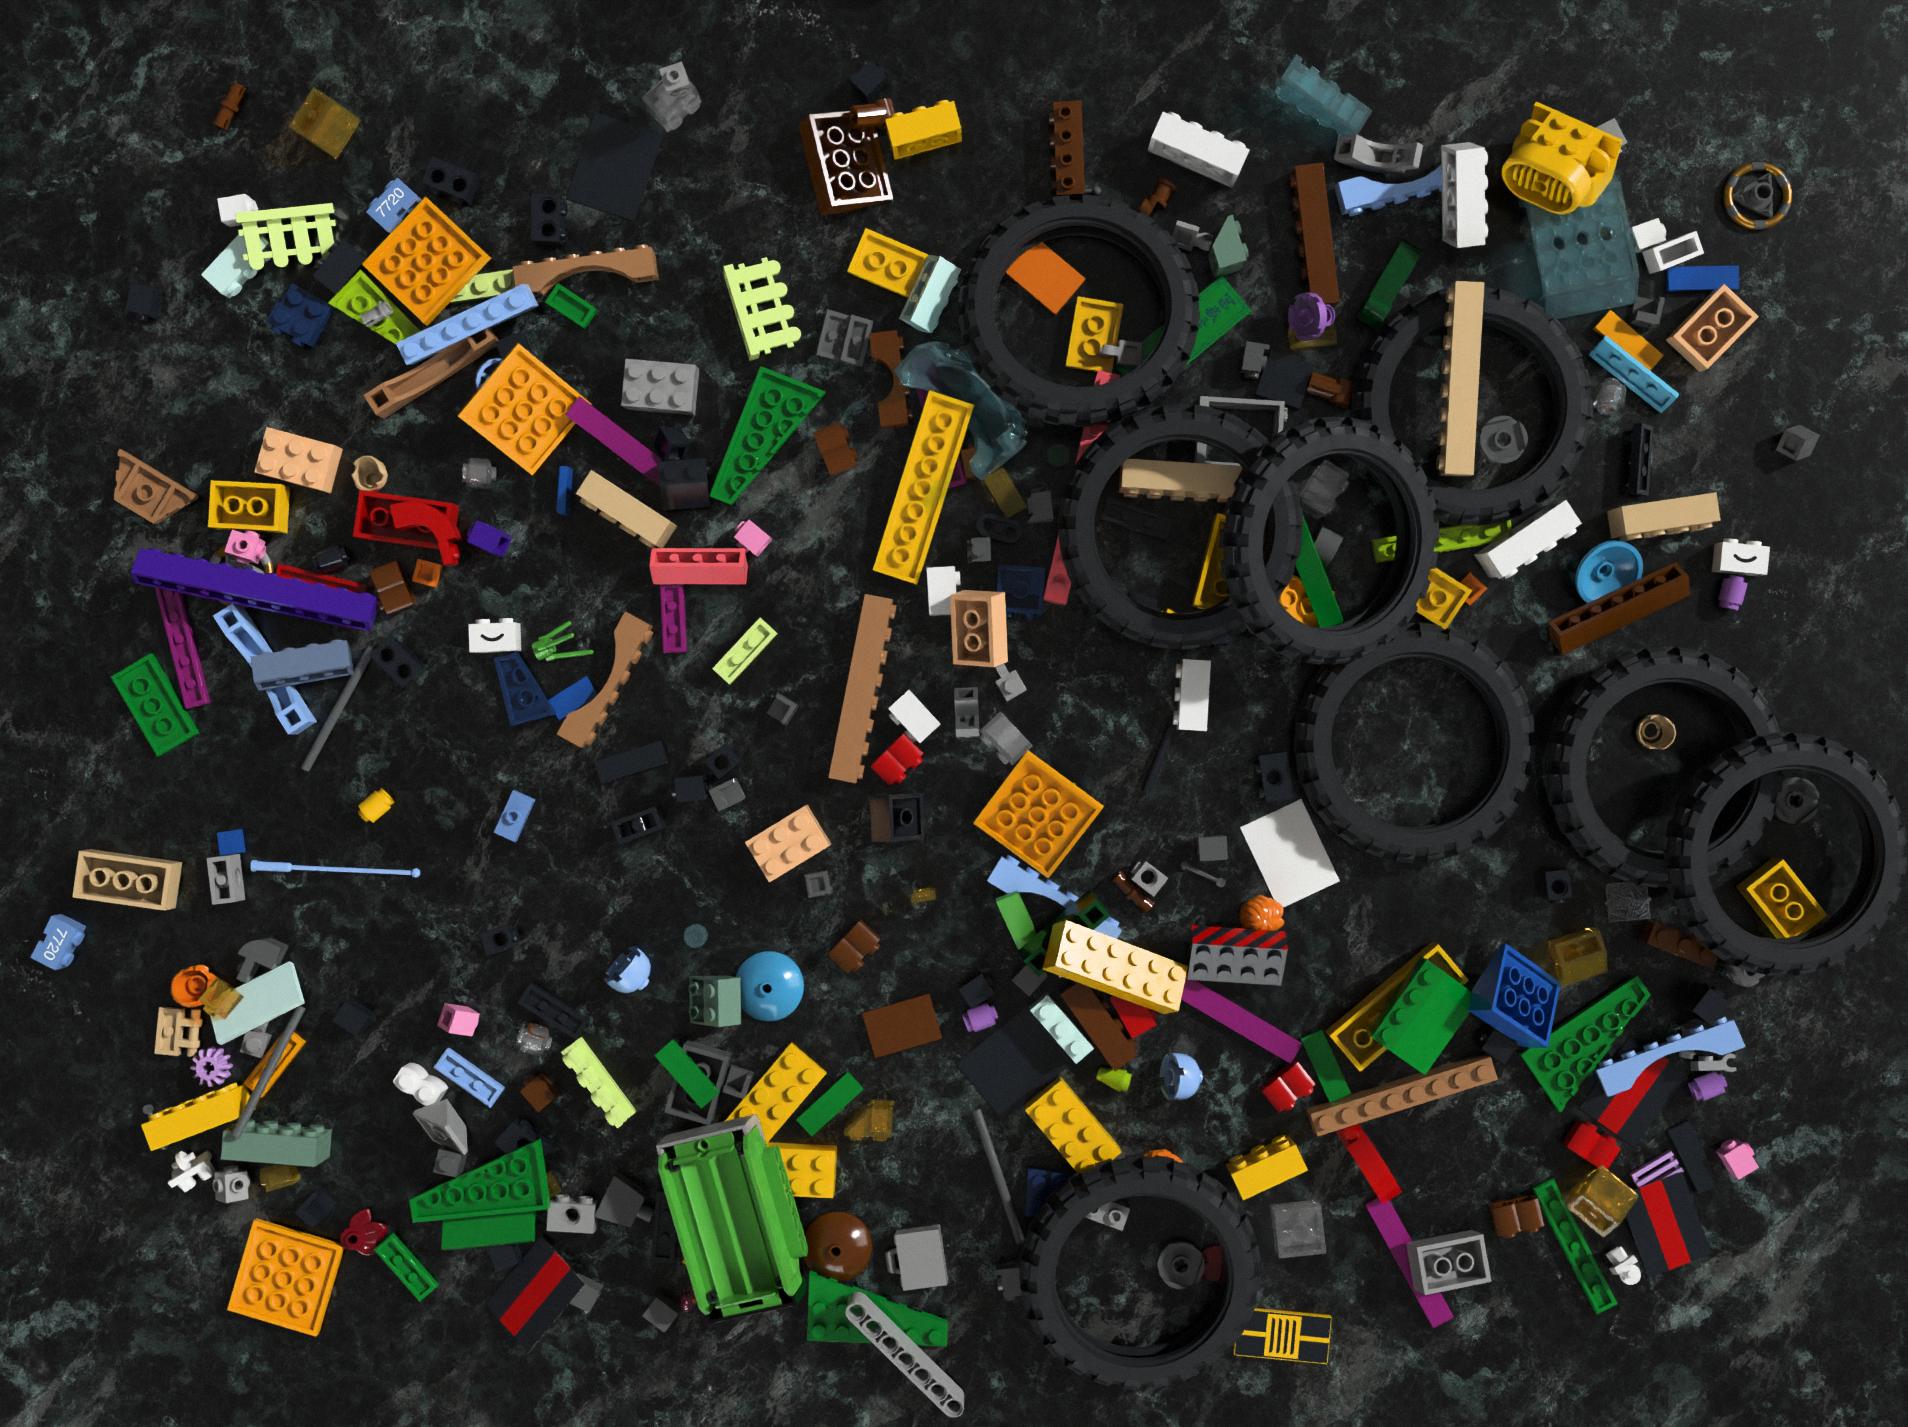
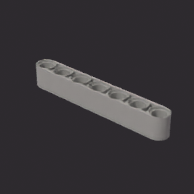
M858 1291L851 1293L847 1299L845 1312L848 1320L947 1416L952 1418L960 1416L964 1411L963 1390L864 1293ZM858 1305L862 1308L856 1309L852 1306ZM870 1321H875V1322H877V1324H874V1325H873V1324H870L869 1322H870ZM891 1337L893 1340H886L885 1338ZM908 1353L909 1356H903L901 1354ZM918 1369H924L926 1371L920 1372L918 1371Z

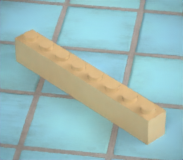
M1455 281L1446 290V302H1449V311L1445 313L1444 324L1448 326L1447 336L1445 335L1443 340L1446 359L1442 362V374H1445V383H1442L1440 396L1444 398L1443 407L1439 411V421L1442 422V431H1439L1438 445L1441 446V455L1437 456L1436 467L1440 470L1439 475L1465 477L1474 475L1484 282Z

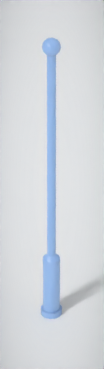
M251 861L252 872L308 870L412 875L415 878L420 876V870L417 868L412 870L300 866L285 862Z

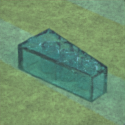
M1296 54L1274 93L1278 95L1281 101L1297 106V109L1302 114L1311 115L1318 119L1317 121L1320 125L1326 128H1333L1339 136L1358 134L1372 110L1351 94L1345 93L1343 95L1340 93L1341 89L1335 82L1321 79L1320 71L1313 66L1310 69L1301 64L1303 59Z

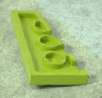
M359 270L329 301V304L362 324L364 322L361 319V314L377 306V302L386 301L393 313L389 319H382L372 325L370 329L394 344L421 332L418 326L362 270Z

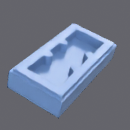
M513 790L494 833L517 842L536 799Z

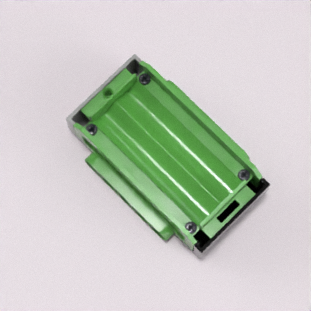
M752 1114L666 1135L656 1145L659 1155L658 1171L699 1309L706 1315L708 1324L798 1305L807 1287L800 1257L807 1256L808 1246L780 1149L777 1145L767 1147L758 1116Z

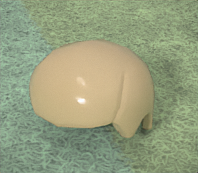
M362 456L354 461L355 471L351 476L359 490L378 492L386 484L388 478L385 465L372 456Z
M1658 714L1647 715L1638 722L1635 731L1637 740L1648 749L1664 750L1674 742L1676 736L1675 725L1668 718ZM1649 724H1654L1657 727V733L1653 737L1645 735V728ZM1660 728L1662 729L1663 735L1658 742L1650 744L1644 741L1643 737L1649 740L1657 738L1660 734Z

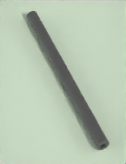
M367 645L354 669V675L350 676L301 766L303 770L309 772L370 662L371 657L369 655L375 650L373 647Z
M302 1006L295 1008L230 1136L240 1139L306 1008Z
M981 1108L972 1111L1016 1244H1022L1025 1238Z

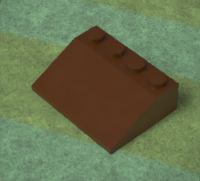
M850 111L809 114L798 125L820 215L843 213L893 200L876 127L854 128L849 121Z

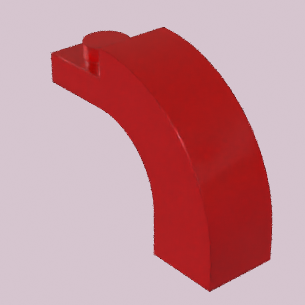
M401 502L389 505L396 529L406 530L419 526L427 527L437 538L443 565L449 567L459 565L457 558H460L459 549L453 542L462 540L455 523L445 513L419 502Z
M1359 1124L1340 1129L1336 1132L1382 1205L1402 1193L1389 1168Z

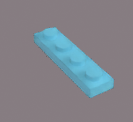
M1605 336L1590 351L1589 356L1660 413L1678 398L1679 393L1609 337Z

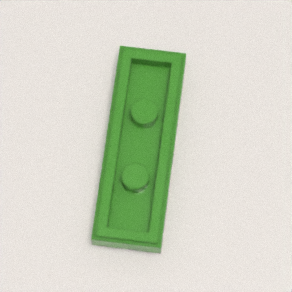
M1017 890L996 898V903L1019 950L1038 933Z

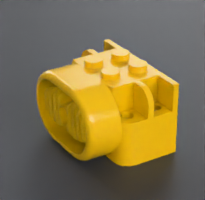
M1535 102L1531 119L1523 123L1520 134L1514 141L1512 153L1502 167V178L1508 189L1517 197L1549 212L1568 214L1576 210L1578 206L1588 207L1596 202L1612 180L1623 140Z

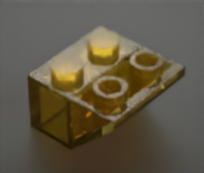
M313 87L288 127L308 142L337 159L361 120L335 100Z
M1589 927L1547 942L1562 987L1607 972V951L1599 929Z
M870 1100L847 1121L844 1136H849L851 1140L873 1137L875 1141H886L887 1138H891L894 1121V1101Z
M1600 1165L1570 1190L1566 1207L1601 1236L1605 1237L1621 1224L1639 1195L1604 1166Z

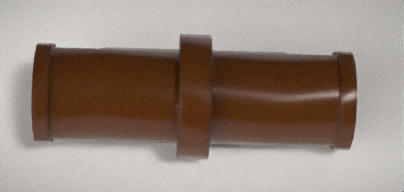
M232 81L225 99L220 101L222 105L213 124L224 130L228 129L234 113L239 110L237 106L247 88Z
M1119 871L1111 879V882L1125 894L1124 897L1127 900H1131L1142 913H1147L1153 907L1154 902L1140 890L1141 887L1138 884H1134L1122 871Z

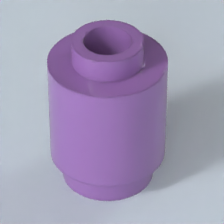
M1729 575V579H1723L1718 597L1720 601L1719 607L1738 611L1739 605L1743 603L1748 583L1743 582V577Z
M988 1002L969 1009L967 1013L962 1014L968 1032L973 1030L977 1032L995 1025V1019L998 1018L994 1005L989 1006Z
M1712 1071L1694 1078L1693 1082L1688 1083V1086L1696 1101L1700 1099L1705 1101L1725 1093L1724 1087H1727V1083L1721 1073L1717 1074L1716 1071Z

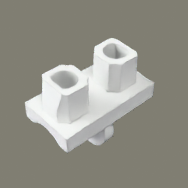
M207 1150L196 1157L193 1152L188 1155L183 1151L178 1152L175 1155L176 1162L172 1164L174 1169L171 1173L172 1179L168 1181L171 1188L177 1185L184 1192H187L196 1184V1180L193 1178V1175L196 1173L203 1181L212 1177L215 1172L210 1162L212 1154Z
M1621 1246L1605 1254L1613 1265L1609 1268L1613 1275L1619 1274L1620 1279L1628 1285L1638 1283L1641 1278V1272L1636 1265H1633L1638 1262L1634 1255L1628 1256Z

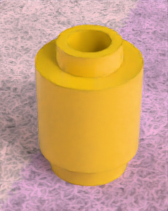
M381 788L379 791H374L358 805L360 809L358 814L364 821L368 822L370 820L374 823L391 808L390 805L394 801Z

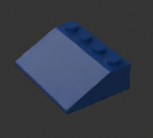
M1501 944L1472 990L1468 1011L1524 1048H1548L1561 982L1509 945Z

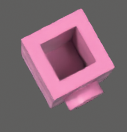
M749 519L746 523L742 521L735 529L737 534L734 538L738 540L736 545L739 548H745L746 554L750 550L758 557L772 541L771 537Z
M444 1003L437 1026L448 1033L473 1036L480 1014L467 1006Z
M1729 1139L1721 1144V1148L1716 1150L1730 1175L1738 1180L1759 1168L1752 1157L1755 1155L1754 1151L1746 1142L1743 1143L1737 1139Z

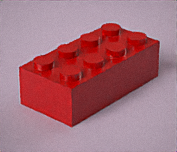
M359 490L353 537L440 550L436 536L427 527L419 526L406 530L395 528L389 505L401 502H419L432 506L445 513L457 525L459 506L456 504Z

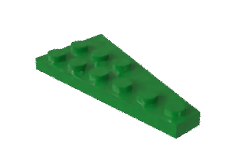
M1633 975L1553 1029L1548 1048H1525L1519 1052V1055L1558 1112H1562L1566 1102L1572 1095H1575L1586 1076L1592 1073L1611 1048L1610 1045L1616 1037H1619L1624 1031L1623 1028L1632 1017L1634 1018L1651 996L1637 975Z
M541 1138L413 1196L409 1200L413 1223L548 1210L551 1207Z
M810 1270L807 1341L872 1343L846 1317L848 1296L858 1291L864 1293L916 1345L947 1347L948 1320L923 1311L907 1308V1305L890 1302L885 1297L855 1286H846L838 1283V1280L824 1278ZM858 1305L852 1306L856 1309L862 1308ZM870 1321V1322H869L870 1324H873V1325H874V1324H877V1322H875V1321ZM891 1337L885 1338L886 1340H893Z

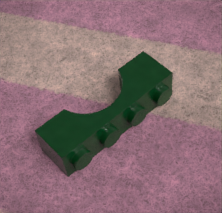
M1089 889L1023 945L1018 952L1026 965L1039 977L1046 971L1043 970V965L1053 924L1068 920L1094 930L1111 915Z

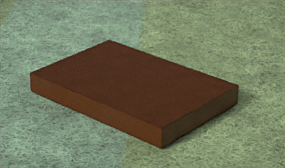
M929 993L862 1012L875 1058L942 1039Z

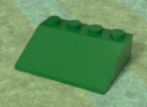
M1420 957L1366 1034L1426 1075L1470 1013L1468 1009L1472 992L1429 960Z

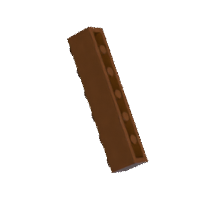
M1323 162L1297 165L1292 170V174H1289V186L1294 189V197H1292L1291 203L1292 210L1296 211L1297 220L1294 221L1295 234H1299L1300 243L1297 244V254L1299 258L1302 257L1303 266L1300 267L1301 281L1305 280V290H1303V293H1315L1322 298L1325 305L1336 307L1340 299Z
M1675 562L1548 622L1551 642L1564 655L1690 596L1689 576Z

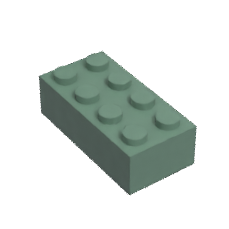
M249 1119L240 1139L230 1136L236 1124H232L231 1127L223 1131L221 1159L316 1167L330 1157L332 1129H324V1125H310L309 1128L301 1127L300 1123H287V1126L278 1125L277 1121H264L263 1124L255 1123L253 1119Z

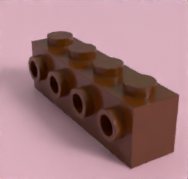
M1081 100L1053 102L1054 110H1049L1050 125L1054 124V133H1050V148H1055V156H1051V171H1056V179L1052 180V194L1082 197V194L1085 195Z
M1074 981L1062 989L1060 995L1114 1071H1117L1138 1056L1135 1051L1138 1046L1131 1036L1125 1037L1121 1031L1124 1029V1026L1117 1016L1112 1018L1108 1013L1111 1008L1103 997L1099 1000L1094 992L1097 989Z

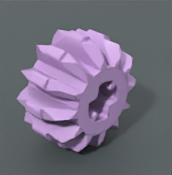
M214 1046L209 1047L208 1050H200L199 1056L196 1055L192 1059L196 1063L190 1067L191 1070H196L193 1078L200 1077L199 1085L207 1083L209 1087L215 1086L216 1083L219 1085L224 1083V1078H228L231 1075L227 1070L233 1067V1064L227 1063L231 1055L223 1056L224 1049L220 1048L216 1051ZM209 1063H211L210 1066L214 1065V1070L209 1067Z

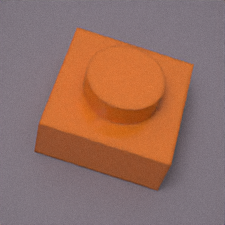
M417 559L412 581L437 588L442 565Z
M1471 572L1460 582L1472 590L1466 599L1469 605L1488 589Z

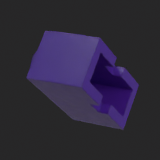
M478 520L470 526L467 533L469 537L467 542L501 557H504L513 536Z

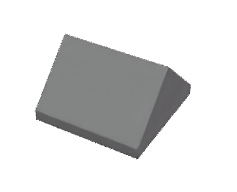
M447 1099L413 1112V1115L432 1141L463 1155L468 1152L466 1125Z

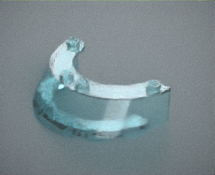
M939 341L917 345L894 370L900 382L905 386L930 390L975 405L968 424L975 443V453L969 464L972 473L980 480L985 479L1016 455L1027 443L1025 441V437L1029 433L1027 420L1022 418L1021 413L1015 410L1014 406L1005 400L1002 401L990 390L988 384L979 377L972 366L970 357L965 349L959 347L956 350L950 348L948 343Z

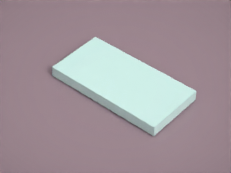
M289 961L213 999L207 1005L217 1043L223 1045L305 1002L294 964Z

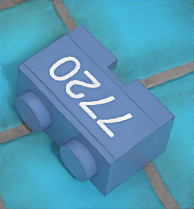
M396 178L395 181H390L384 189L385 192L379 198H375L369 204V209L366 211L390 234L403 221L402 219L422 201L399 178Z
M63 914L51 916L43 932L47 936L44 942L38 941L30 958L54 970L66 968L74 958L73 952L76 946L84 939L85 934L83 932L86 926Z

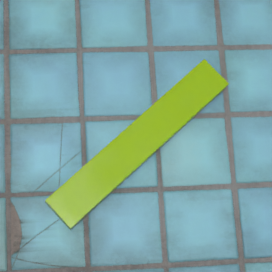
M1511 519L1490 525H1460L1439 528V539H1435L1434 551L1439 553L1491 544L1503 538L1501 536L1507 532L1509 537H1511ZM1397 536L1371 540L1374 563L1394 560Z

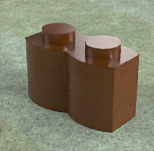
M839 422L813 432L831 477L857 467L855 462L859 458L855 448H849L846 440L850 439L846 426L841 427Z
M393 561L370 571L369 583L372 589L377 590L380 598L377 599V602L382 612L386 611L388 615H392L417 605L404 569L399 561Z
M860 919L827 955L847 974L851 970L856 972L864 964L862 958L867 953L871 956L880 947L878 944L880 937Z
M1534 1194L1488 1204L1494 1232L1498 1236H1502V1238H1512L1520 1231L1535 1233L1539 1231L1540 1227L1544 1226L1539 1201Z

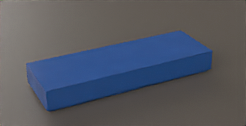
M1739 266L1669 267L1666 269V292L1713 291L1723 284L1731 291L1739 289Z

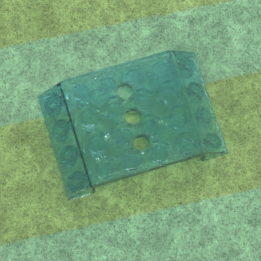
M1613 174L1612 180L1593 205L1588 207L1578 206L1576 210L1568 214L1549 212L1518 197L1520 208L1526 207L1544 294L1539 299V303L1543 307L1544 312L1552 318L1562 319L1637 303L1639 270L1621 182L1615 174ZM1605 228L1610 231V240L1601 238V229ZM1578 233H1583L1587 236L1588 242L1586 245L1578 243ZM1555 238H1561L1564 241V249L1559 250L1554 247L1553 241Z

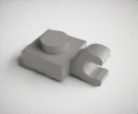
M1177 220L1172 237L1177 242V247L1192 251L1193 246L1209 251L1213 235L1209 233L1199 234L1200 227Z
M1119 340L1117 346L1103 345V347H1100L1099 357L1116 358V365L1137 368L1141 364L1143 343Z
M1004 663L995 667L1001 677L995 682L1006 701L1027 690L1016 670L1009 673Z
M269 1021L245 1033L240 1052L258 1058H263L266 1055L272 1036L265 1033Z
M1725 1054L1719 1060L1713 1061V1056H1698V1061H1690L1691 1071L1723 1070L1734 1072L1737 1070L1736 1067H1728L1726 1062L1729 1058L1736 1057L1734 1054Z

